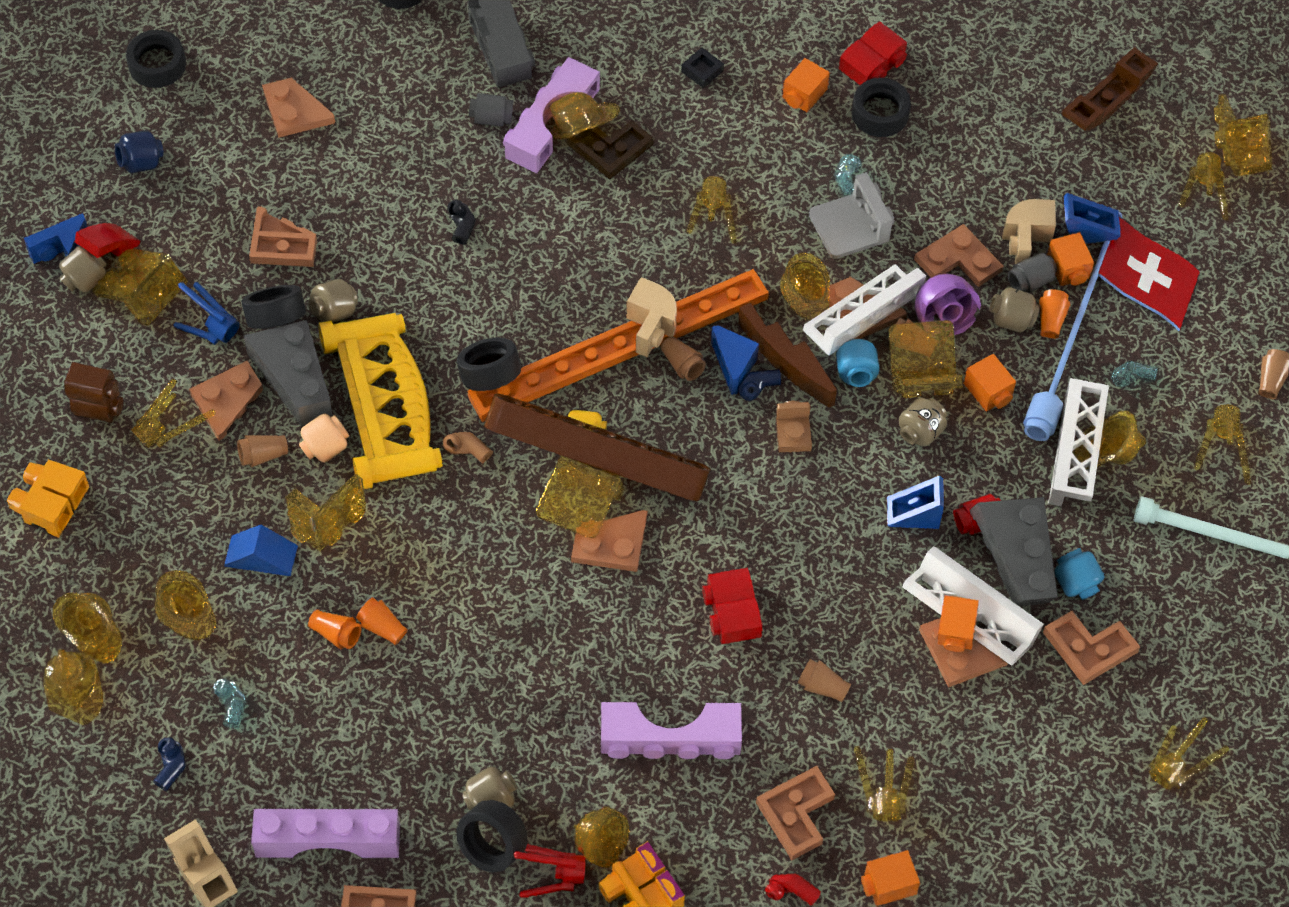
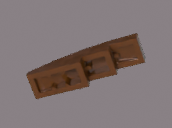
M751 303L740 307L738 324L750 340L759 343L758 350L776 369H780V373L802 391L829 408L834 406L837 389L807 343L803 341L793 346L778 322L766 326Z

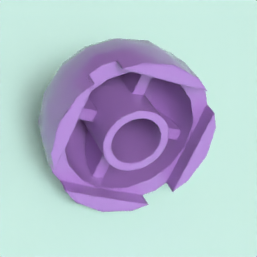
M939 274L928 279L920 287L916 294L914 309L920 325L930 336L935 337L934 334L950 330L948 336L963 333L973 325L976 320L974 314L977 307L980 310L981 303L979 295L965 279L952 274ZM937 314L942 322L951 324L948 327L936 324L933 315Z

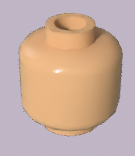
M321 414L301 428L303 441L299 445L310 460L316 457L319 461L325 463L347 448L346 438L350 435L336 415L330 417L327 414Z

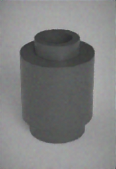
M477 93V99H470L469 117H475L474 124L503 127V124L511 125L514 100H508L506 96Z
M1039 252L1013 265L1012 270L1008 271V280L1012 288L1029 293L1054 281L1057 266L1051 256H1046L1044 253Z

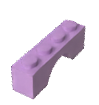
M570 57L567 58L562 66H557L548 85L540 88L532 106L524 109L519 123L514 129H510L506 133L503 140L505 158L532 172L538 173L553 153L552 134L545 127L547 121L553 115L563 110H585L600 89V72Z
M601 702V754H608L611 758L621 759L628 757L629 754H643L646 758L658 759L663 757L664 754H678L683 759H694L699 754L713 755L717 759H730L734 755H740L741 703H706L702 713L692 723L679 728H664L647 720L636 702Z
M254 809L251 843L256 858H293L299 852L317 848L346 850L359 855L361 858H399L400 821L398 809Z

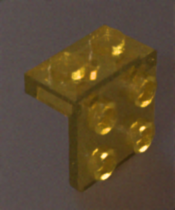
M1218 95V105L1214 106L1215 120L1219 124V130L1215 131V142L1218 149H1223L1225 165L1231 166L1235 176L1272 170L1271 129L1268 115L1262 114L1237 120L1226 95Z
M130 249L120 255L118 262L98 281V284L93 288V292L97 297L124 302L139 323L149 326L179 293L181 289L178 287V284L182 282L186 285L188 281L168 254Z
M938 320L893 324L889 327L893 390L897 393H902L903 398L921 397L922 391L934 390L935 395H949L954 393V389L963 388L962 375L956 371L954 326L951 321Z
M560 455L538 503L536 515L542 520L593 539L597 537L613 500L620 501L625 491L622 480L617 474L605 470L600 471L590 467L588 464Z
M357 474L353 475L321 507L294 488L286 496L287 515L290 520L292 535L301 543L307 541L319 551L327 545H334L340 539L342 530L350 522L353 524L357 523L365 513L366 503L363 479Z

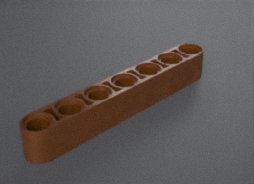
M494 394L484 427L501 435L693 501L701 499L711 471L708 466L700 462L503 394Z

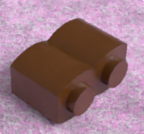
M72 362L64 380V390L66 396L70 398L71 412L77 416L112 423L114 416L121 414L124 400L123 397H120L118 380H115L113 371Z

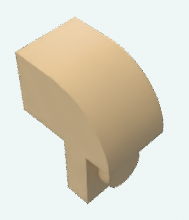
M1024 200L1014 205L1008 212L1002 240H1010L1009 255H1015V264L1030 257L1032 251L1031 241L1050 242L1053 239L1056 228L1055 200Z
M642 277L627 300V319L642 325L636 335V353L648 357L653 347H659L664 334L673 338L676 331L677 305L669 290Z
M196 820L164 838L174 857V862L203 907H214L238 892L225 865L214 853L201 826Z

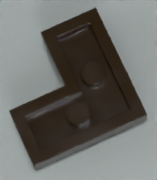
M587 120L567 136V145L609 180L653 146L654 138L633 120L611 137L590 120Z

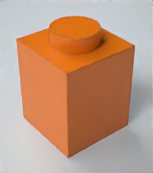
M804 58L784 80L782 98L791 107L800 108L808 112L828 90L830 72Z
M1081 233L1052 239L1047 256H1051L1056 263L1057 272L1055 276L1060 286L1067 284L1077 286L1090 279L1094 261Z
M993 353L967 368L964 385L987 412L994 407L998 409L1003 408L1011 402L1016 381Z
M944 595L938 631V645H944L945 649L953 652H963L964 649L972 650L979 600Z
M908 850L868 861L865 875L861 876L864 892L867 897L873 896L876 906L917 895L920 885Z

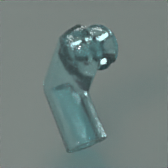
M853 154L843 156L834 173V179L844 197L853 194L854 182L851 177L853 173L858 172L857 168H861L862 165L861 159Z
M1127 361L1112 372L1111 379L1118 387H1126L1138 379L1154 383L1158 367L1135 361Z
M221 678L215 682L213 691L227 708L223 725L239 729L247 698L236 683L226 678Z

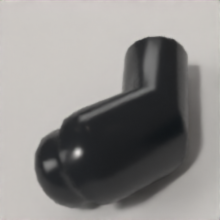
M455 199L447 207L451 219L457 226L452 240L466 245L475 226L476 219L466 204Z

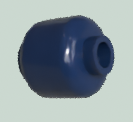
M148 130L126 133L120 137L119 143L115 144L117 163L119 167H124L129 173L155 169L158 166L159 158L163 157L164 154L160 139H155Z

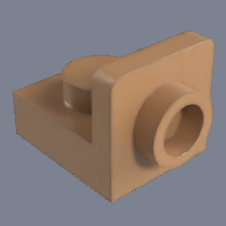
M792 400L777 404L775 420L779 453L811 451L809 402Z

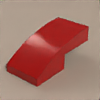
M112 223L96 224L76 232L74 241L97 258L109 252L119 257L140 244L139 239Z

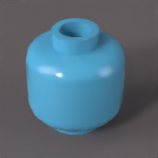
M852 339L845 342L836 352L838 374L843 382L854 387H864L877 378L880 372L877 349L873 343L864 339Z
M1078 548L1056 560L1058 566L1054 569V575L1066 596L1075 597L1079 595L1083 601L1100 592L1097 585L1102 583L1105 576L1092 552H1082L1081 548Z

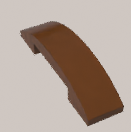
M1134 47L1116 63L1115 69L1085 97L1080 94L1062 110L1061 115L1084 131L1099 126L1140 89L1157 68L1158 63Z

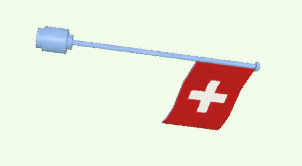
M1120 212L1121 236L1116 240L1104 241L1049 392L1036 393L1032 397L1023 424L1025 434L1033 440L1046 441L1055 433L1064 408L1063 402L1055 392L1098 276L1125 297L1160 315L1178 331H1180L1200 271L1180 255L1145 237L1125 222Z

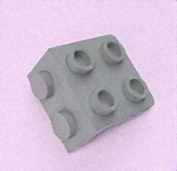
M867 172L855 176L853 194L814 206L809 210V217L828 254L833 259L887 243L890 240L892 224L895 222L893 212L889 206L885 207L878 184L876 182L872 183Z

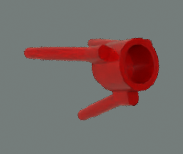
M527 844L525 852L516 851L514 853L516 859L555 865V879H562V883L520 891L519 897L521 898L557 891H574V884H584L585 855L560 852Z

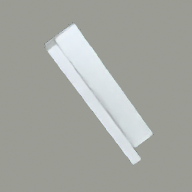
M895 264L806 323L803 331L829 356L837 351L845 342L855 339L914 299L918 290L923 285L926 275L918 267L906 275ZM892 277L897 280L891 286L885 288L886 281ZM865 295H875L873 298L863 303V297ZM843 310H851V311H852V312H850L849 314H847L846 316H844L843 318L840 319V312H841V311H843ZM820 325L829 326L826 328L824 336L816 329Z
M1070 378L1065 393L1048 504L1062 506L1064 497L1091 502L1109 385ZM1081 392L1099 394V402L1088 407L1081 399ZM1087 417L1095 426V430L1084 435L1076 424ZM1083 444L1091 454V457L1080 463L1072 451ZM1079 472L1087 482L1086 490L1067 486L1068 478Z
M935 546L926 553L920 568L908 577L902 586L940 615L942 613L944 595L979 600L977 621L985 624L988 629H981L976 625L974 639L1011 666L1031 648L1044 625ZM922 579L933 587V590L925 589L917 582ZM1001 640L1010 642L1017 649L1014 652L1001 643Z

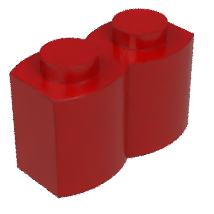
M878 22L861 39L855 41L840 56L839 70L859 85L873 78H885L889 69L893 66L898 68L907 57V41L882 22Z
M748 568L708 574L707 585L702 586L705 605H712L714 615H710L709 619L713 636L719 635L721 645L761 638L762 620Z

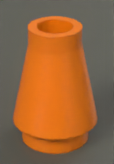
M1046 290L1039 299L1040 335L1042 337L1059 338L1060 330L1071 305L1068 300L1069 295L1061 290Z
M373 597L363 605L356 616V619L361 622L362 628L390 641L394 645H397L408 631L382 600L377 601Z
M315 610L308 621L310 629L319 633L339 649L353 648L361 635V625L356 623L354 617Z

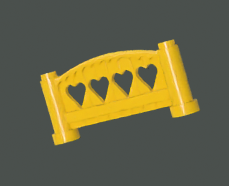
M391 313L333 324L332 321L318 323L323 353L338 352L365 455L353 458V468L358 489L373 488V483L437 471V468L443 467L439 448L433 449L429 445L431 432L430 409L424 381L412 354L400 337L401 333L406 332L403 315ZM386 345L389 347L387 355L392 358V362L381 364L365 359V357L377 346ZM392 371L397 375L394 382L400 387L396 391H389L371 384L385 372ZM400 398L404 402L402 409L406 411L407 415L404 418H396L378 411L392 399ZM407 425L411 428L409 436L413 438L414 443L405 446L386 440V438L398 427Z

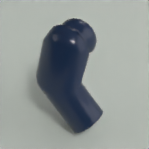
M780 369L750 372L739 387L740 396L745 400L751 401L758 397L765 386L781 385Z
M171 737L163 738L158 744L157 748L158 752L161 753L164 768L153 780L156 786L166 792L186 766L181 744Z

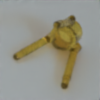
M1202 153L1197 158L1196 166L1190 168L1189 178L1178 205L1180 207L1185 205L1195 179H1198L1201 184L1206 185L1208 196L1213 194V186L1216 182L1222 219L1228 220L1221 158L1215 153Z
M710 176L703 180L702 191L697 193L696 203L686 232L688 234L692 233L702 204L709 208V221L714 220L715 210L723 205L731 243H736V231L730 205L731 195L726 193L727 183L723 178Z
M171 379L146 413L130 430L147 448L151 447L154 443L160 448L173 437L216 414V411L211 409L163 435L161 432L165 427L157 418L176 398V394H170V392L177 384V380Z
M1220 405L1214 410V419L1207 420V430L1194 468L1195 470H1200L1214 432L1220 438L1227 439V444L1229 445L1233 444V437L1236 435L1244 481L1249 485L1251 477L1243 437V424L1240 423V410L1233 405Z
M1203 717L1175 753L1169 752L1166 755L1177 731V727L1172 725L1156 757L1149 764V767H1151L1149 774L1153 780L1165 789L1170 790L1173 786L1180 789L1188 779L1227 753L1229 747L1223 746L1184 773L1186 764L1181 757L1208 723V719Z
M855 746L856 762L866 797V811L873 812V819L877 821L900 820L901 814L905 813V801L915 758L913 756L908 758L898 795L897 789L893 788L894 752L891 748L887 749L885 787L878 788L876 795L873 796L861 748Z

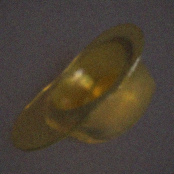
M583 92L568 94L550 105L555 123L551 129V134L554 139L570 138L582 131L610 122L618 116L620 107L613 103L597 104L590 95Z
M802 252L794 255L788 261L786 272L782 275L780 281V291L783 298L799 316L810 321L829 309L830 279L826 266L819 258L810 253Z
M1119 411L1104 420L1097 467L1107 462L1115 465L1129 463L1136 457L1140 448L1147 443L1145 436L1137 428L1136 418L1131 412ZM1090 426L1083 431V434L1086 435L1095 430V426ZM1083 444L1073 450L1074 456L1080 463L1091 457V454Z
M179 570L166 572L159 578L156 585L155 613L158 619L175 633L187 639L201 640L208 638L215 630L216 620L202 583L195 576Z
M74 592L64 594L56 600L52 614L54 622L81 653L102 664L110 663L118 657L122 648V638L120 630L112 620L110 605L104 598L94 593L79 594Z
M64 649L58 650V655L48 662L44 670L43 685L48 708L56 714L85 725L92 722L99 715L103 706V691L97 666L94 660L87 654L66 652Z
M602 807L598 811L593 810L586 813L580 822L573 827L576 830L575 844L578 851L585 855L589 862L597 866L606 868L612 866V864L618 861L627 846L629 838L627 818L611 807Z

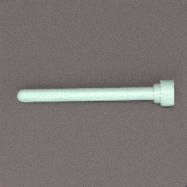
M1143 496L1139 498L1134 522L1147 525L1148 522L1154 524L1155 521L1285 559L1289 558L1288 545L1160 509V505L1155 504L1153 499Z

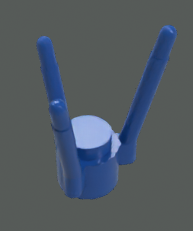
M195 282L193 286L204 299L184 283H179L178 287L210 314L205 323L208 332L179 322H175L173 326L187 333L207 339L214 345L219 340L227 343L239 329L240 324L237 319L231 316L198 282Z

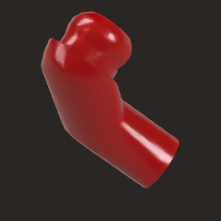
M775 874L768 880L769 884L765 888L767 896L773 900L782 899L784 893H794L810 906L817 901L821 894L819 889L798 874Z

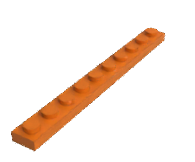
M752 269L676 302L677 316L674 337L677 339L738 313L739 308L748 303L754 306L768 300L769 292L755 270ZM634 321L627 322L522 367L521 373L517 378L505 386L487 391H473L470 389L468 390V398L480 420L484 422L486 421L494 394L507 395L528 403L640 355L636 353V335L642 325ZM664 334L661 344L665 339H667L670 336Z

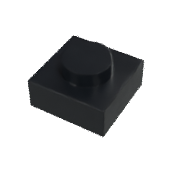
M702 47L681 65V72L702 88H705L724 71V63Z

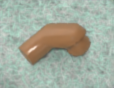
M471 432L453 433L443 439V447L450 454H472L481 463H484L493 454V451Z

